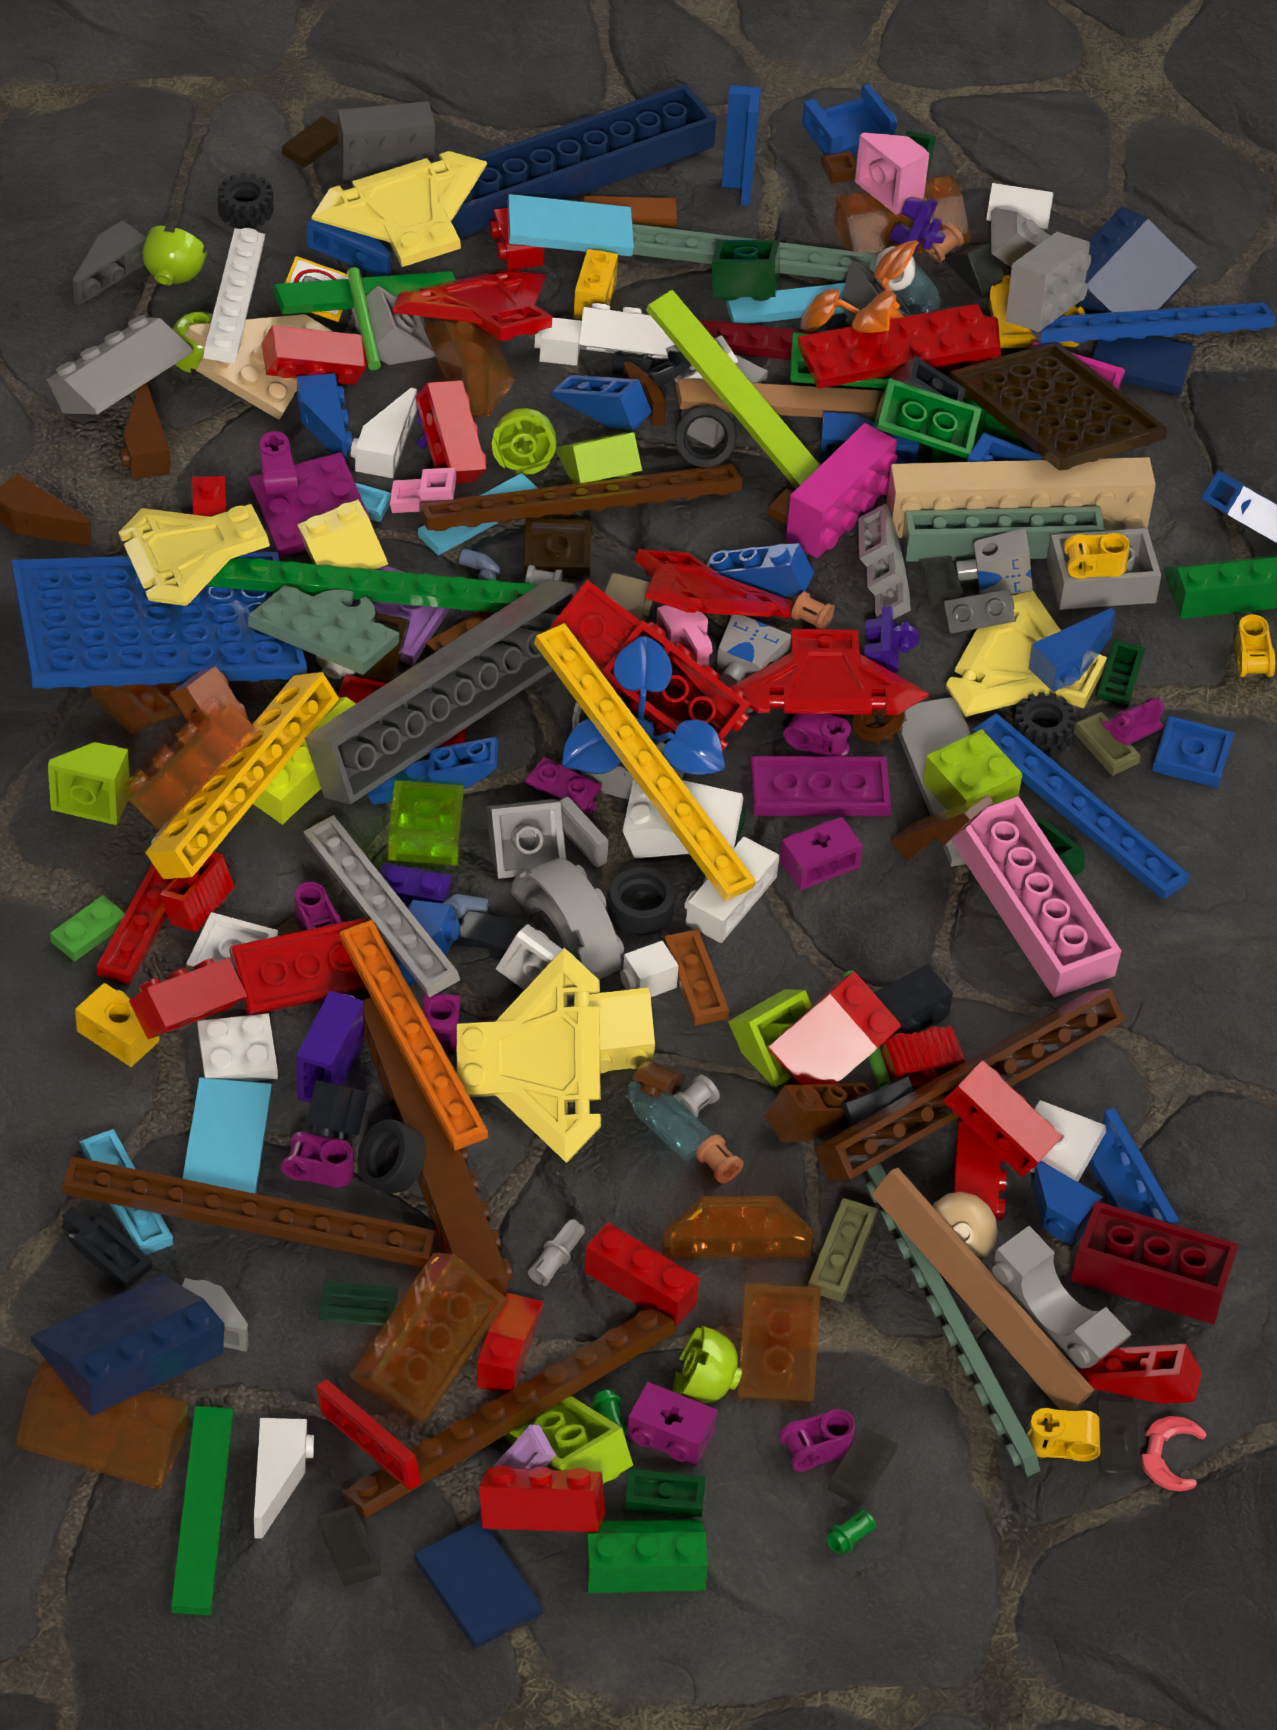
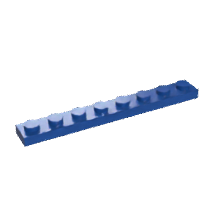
M1264 302L1068 315L1058 317L1040 332L1029 330L1039 343L1042 344L1054 341L1085 343L1088 340L1102 339L1104 341H1115L1117 338L1126 337L1144 339L1146 336L1155 335L1173 337L1175 334L1183 333L1202 335L1205 332L1212 331L1231 333L1233 330L1241 329L1260 331L1262 328L1274 327L1276 315Z
M997 713L972 729V734L982 729L1021 771L1022 782L1162 900H1165L1188 884L1190 875Z

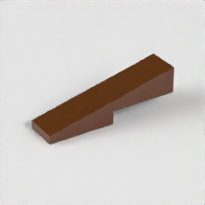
M989 795L913 822L891 839L890 842L908 862L935 839L942 846L946 845L966 829L993 800Z

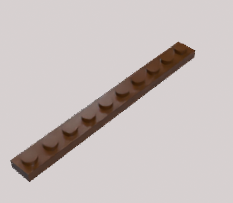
M733 464L419 503V516L427 530L445 531L451 527H476L482 523L490 522L508 523L514 519L542 518L545 515L553 514L571 515L576 511H602L608 507L616 506L634 507L639 503H665L671 499H696L699 496L710 494L727 495L730 492L742 490V478Z
M73 1156L62 1184V1194L423 1268L428 1267L435 1240L436 1230Z
M653 1307L639 1312L633 1319L617 1328L609 1330L604 1336L591 1344L580 1347L574 1354L559 1363L548 1366L542 1373L527 1382L518 1384L512 1391L495 1401L486 1403L480 1410L465 1419L454 1422L451 1427L433 1438L422 1441L419 1446L411 1450L416 1455L421 1484L412 1490L407 1489L382 1467L369 1476L360 1478L354 1485L342 1491L346 1504L363 1517L368 1518L677 1332L674 1320Z

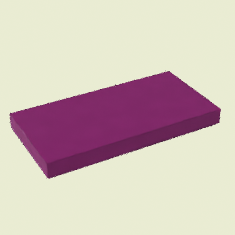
M750 757L753 816H890L891 814L887 757Z

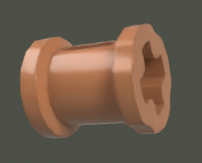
M949 222L943 225L942 232L945 234L943 243L933 242L930 250L925 249L929 256L938 263L945 260V255L953 248L961 247L964 244V238L960 231Z
M804 591L797 598L791 617L795 620L802 619L815 625L816 629H826L833 617L835 606L830 603L825 605L810 598V594Z
M713 1135L707 1138L696 1151L698 1160L708 1164L714 1171V1178L721 1184L731 1181L740 1173L744 1165L741 1158L733 1156L726 1148L725 1140L721 1135Z

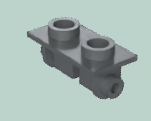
M1010 589L944 601L950 633L1016 622L1014 615L1015 605Z

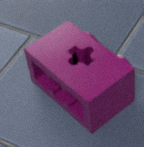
M840 817L832 821L822 822L814 828L801 833H793L787 838L782 839L779 862L801 891L860 868L863 845L844 818Z
M647 1382L629 1415L627 1438L634 1440V1442L642 1447L654 1448L668 1454L677 1461H686L697 1466L715 1433L718 1410Z

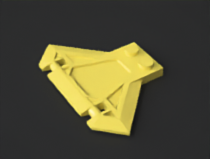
M447 151L439 154L441 160L430 163L428 158L361 178L352 181L354 188L345 191L342 190L340 185L330 188L311 218L314 221L390 242L401 266H408L461 249L460 239L451 222L485 169L487 162Z
M252 504L235 506L228 512L212 517L141 508L118 532L121 541H128L124 544V547L143 589L150 588L145 591L148 600L187 606L230 559L270 546L267 534Z
M1029 591L1011 596L1015 605L1014 615L1016 622L983 627L976 630L955 668V672L962 675V677H950L946 684L947 690L965 717L1018 704L1023 698L1028 700V695L1031 694L1038 698L1039 693L1044 692L1046 697L1050 698L1051 693L1056 694V700H1060L1063 697L1067 700L1066 703L1084 708L1105 669L1107 657L1098 654L1080 680L1070 686H1065L1052 692L1028 669L1031 646L1033 643L1061 630L1035 592Z
M563 948L495 1022L457 1024V1075L469 1097L497 1096L552 1150L568 1163L601 1127V1114H590V1101L601 1100L600 1007L589 1006V994L600 992V980L567 949ZM567 995H574V1007H567ZM568 1102H575V1114L568 1115Z

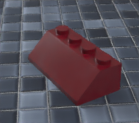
M1095 1201L1078 1248L1071 1281L1215 1325L1239 1244Z

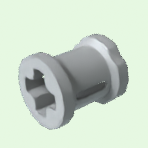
M533 565L528 566L525 583L540 585L547 579L562 582V570L557 569L555 572L537 570Z
M699 1075L692 1080V1085L684 1092L675 1093L671 1097V1102L680 1117L692 1122L698 1117L701 1109L707 1104L718 1101L720 1095L718 1089L708 1077Z

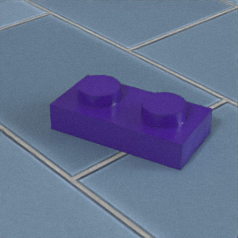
M384 863L380 873L401 901L407 904H411L412 900L443 903L447 900L452 885V875Z

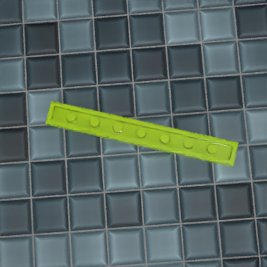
M673 290L648 305L646 311L797 489L821 465Z

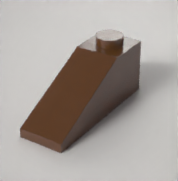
M147 383L139 387L124 431V448H119L122 467H128L132 480L170 473L169 447Z

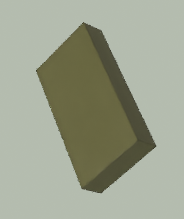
M1099 712L1077 722L1074 734L1112 776L1139 764L1141 755L1131 744L1126 746L1113 738L1111 733L1102 726V723L1109 719L1102 712Z

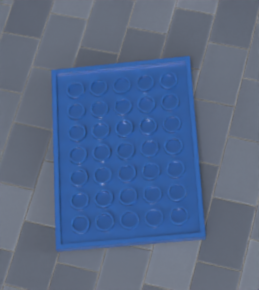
M278 552L247 553L238 556L240 558H261L280 561ZM129 556L12 560L11 572L32 688L52 689L55 687L86 688L89 686L105 685L119 687L134 684H182L197 672L213 666L217 667L219 672L226 677L227 681L257 682L275 679L289 681L294 675L307 674L303 649L248 627V615L275 594V592L210 587L206 585L187 606L149 601L145 591L150 588L143 589Z

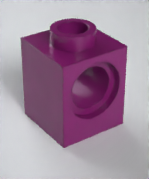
M424 994L423 1013L443 1050L457 1052L460 996L435 994L428 997L427 994Z

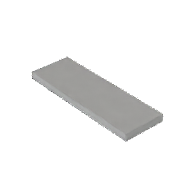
M953 697L920 702L905 710L907 721L902 725L903 732H897L930 816L943 812L946 808L922 783L926 755L971 735L964 716ZM953 839L943 846L951 867L966 864L954 846Z

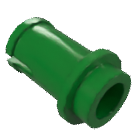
M604 1390L597 1393L593 1397L592 1409L622 1427L626 1437L628 1430L619 1408L622 1403L620 1397L615 1395V1392L612 1390Z
M860 1509L842 1525L832 1526L829 1529V1534L826 1536L828 1546L836 1554H848L853 1550L856 1542L876 1529L874 1518L870 1513L866 1514V1510Z

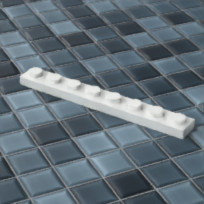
M234 229L203 356L205 359L231 364L236 363L265 240V234L258 233L254 229Z

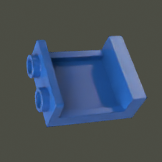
M869 84L862 86L859 99L822 109L815 98L804 101L802 126L825 156L847 151L854 155L858 153L861 134L895 135L897 119L895 114L885 106L881 96L875 93Z

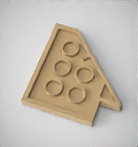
M305 314L246 320L236 363L231 364L202 358L196 371L280 420L297 391V378H281L279 376L266 375L261 343L272 325L332 331ZM211 323L190 325L185 336L205 347Z

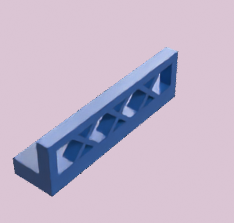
M730 85L721 187L742 189L740 205L750 206L761 88Z
M1115 1108L1106 1110L1102 1124L1106 1126V1133L1088 1165L1111 1206L1178 1225L1179 1219L1117 1111Z

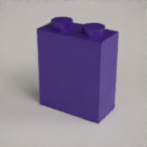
M329 991L297 1054L298 1100L307 1103L311 1102L316 1080L340 1086L344 1085L363 1047L364 1001L356 999L351 995Z

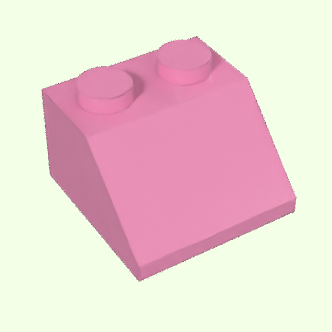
M863 133L859 139L855 183L897 215L902 212L906 201L910 197L924 200L929 152L908 136Z

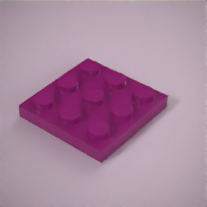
M342 452L296 464L297 492L265 496L262 474L248 478L249 488L279 558L307 551L297 524L305 522L313 516L336 509L344 503H350L358 499L371 522Z

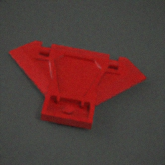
M508 269L498 270L496 274L485 273L423 287L418 292H400L393 307V313L474 323L501 341H508L513 339L514 336L523 334L534 335L540 330L552 328L553 318L552 315L535 306L546 279V274Z
M638 549L635 562L646 569L645 573L652 577L644 596L647 599L687 613H696L698 611L706 614L771 617L773 615L790 618L795 601L721 576L688 552Z
M791 629L790 654L733 685L747 696L746 701L750 703L749 708L758 713H770V708H784V713L872 715V710H886V715H899L929 697L928 692L859 653L858 630Z

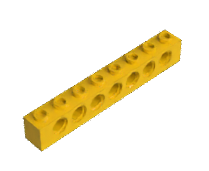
M323 672L294 675L148 848L145 853L163 879L194 876L303 744L304 738L313 732L336 704L339 697Z

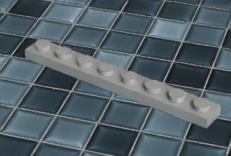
M334 815L303 831L307 842L367 919L373 920L382 938L428 997L460 981L458 972Z

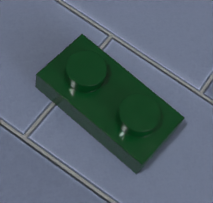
M629 1469L625 1510L702 1517L706 1476Z

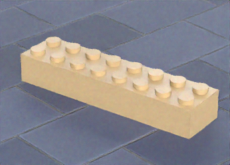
M1150 457L1099 459L1095 462H1087L1061 471L1056 469L1047 460L891 464L886 505L889 507L898 538H902L905 511L1100 506L1105 531L1148 528L1156 485Z

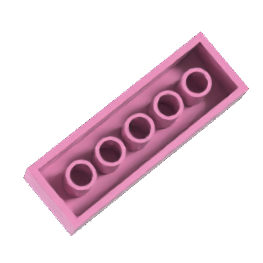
M1019 796L987 807L966 829L954 837V846L1053 998L1115 976L1122 952Z

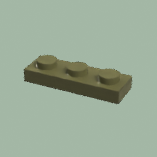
M845 1198L842 1199L809 1280L808 1292L836 1301H844L877 1218V1208Z

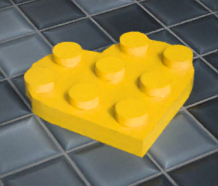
M1011 275L1004 276L1001 283L995 286L992 285L989 297L990 316L998 319L1000 348H1032L1034 341L1039 343L1033 333L1027 328L1006 322ZM1073 306L1061 316L1083 315L1085 312L1081 306L1078 309ZM1072 341L1058 342L1063 347H1076L1080 344Z

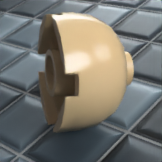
M965 1192L946 1194L936 1201L932 1207L980 1261L986 1258L995 1246L998 1234L996 1217L988 1204L978 1196Z

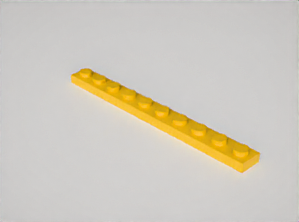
M561 624L536 635L535 646L722 899L726 902L753 889L756 883L755 878L566 624Z

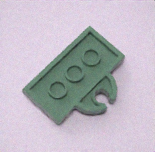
M284 585L248 615V627L362 675L399 643V632L389 629L383 624L375 623V606L367 597L360 599V605L349 607L353 603L354 592L348 590H330L321 592L313 597L294 587Z

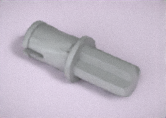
M571 1219L553 1241L549 1240L544 1244V1251L528 1270L529 1277L539 1285L542 1283L543 1286H547L562 1264H567L570 1261L569 1253L584 1235V1226Z

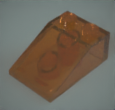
M745 1283L740 1356L742 1375L739 1381L738 1397L814 1402L821 1288Z

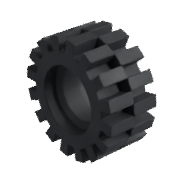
M240 173V178H237L234 174L230 176V181L225 178L222 181V185L218 187L219 217H222L223 222L227 223L230 221V226L234 228L237 224H240V229L245 228V225H250L252 229L256 228V223L262 226L265 224V219L268 221L271 219V214L274 211L273 188H271L270 182L265 183V178L262 176L257 180L256 174L251 173L250 177H246V173ZM240 200H251V202H240Z
M1045 692L1039 693L1038 698L1031 694L1028 695V700L1023 698L1020 701V705H1017L1013 727L1042 752L1049 751L1050 756L1056 755V749L1061 753L1072 742L1076 724V712H1073L1071 704L1066 706L1067 700L1063 697L1057 701L1056 694L1051 693L1050 698H1045ZM1048 721L1054 724L1055 727L1044 728L1033 722Z

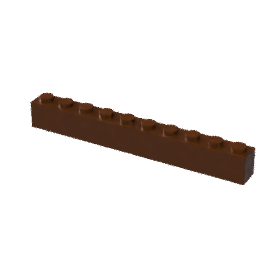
M1112 989L1086 992L815 1147V1153L828 1181L851 1180L958 1118L959 1116L943 1100L982 1060L995 1069L1000 1077L1012 1087L1126 1021Z
M363 999V1037L394 1120L419 1130L425 1140V1163L417 1182L463 1306L466 1307L506 1297L508 1281L512 1280L511 1266L507 1258H501L499 1252L501 1250V1242L497 1230H491L488 1224L490 1221L488 1205L485 1200L480 1201L477 1195L479 1192L478 1180L475 1172H469L466 1166L468 1164L466 1148L454 1151L373 999Z

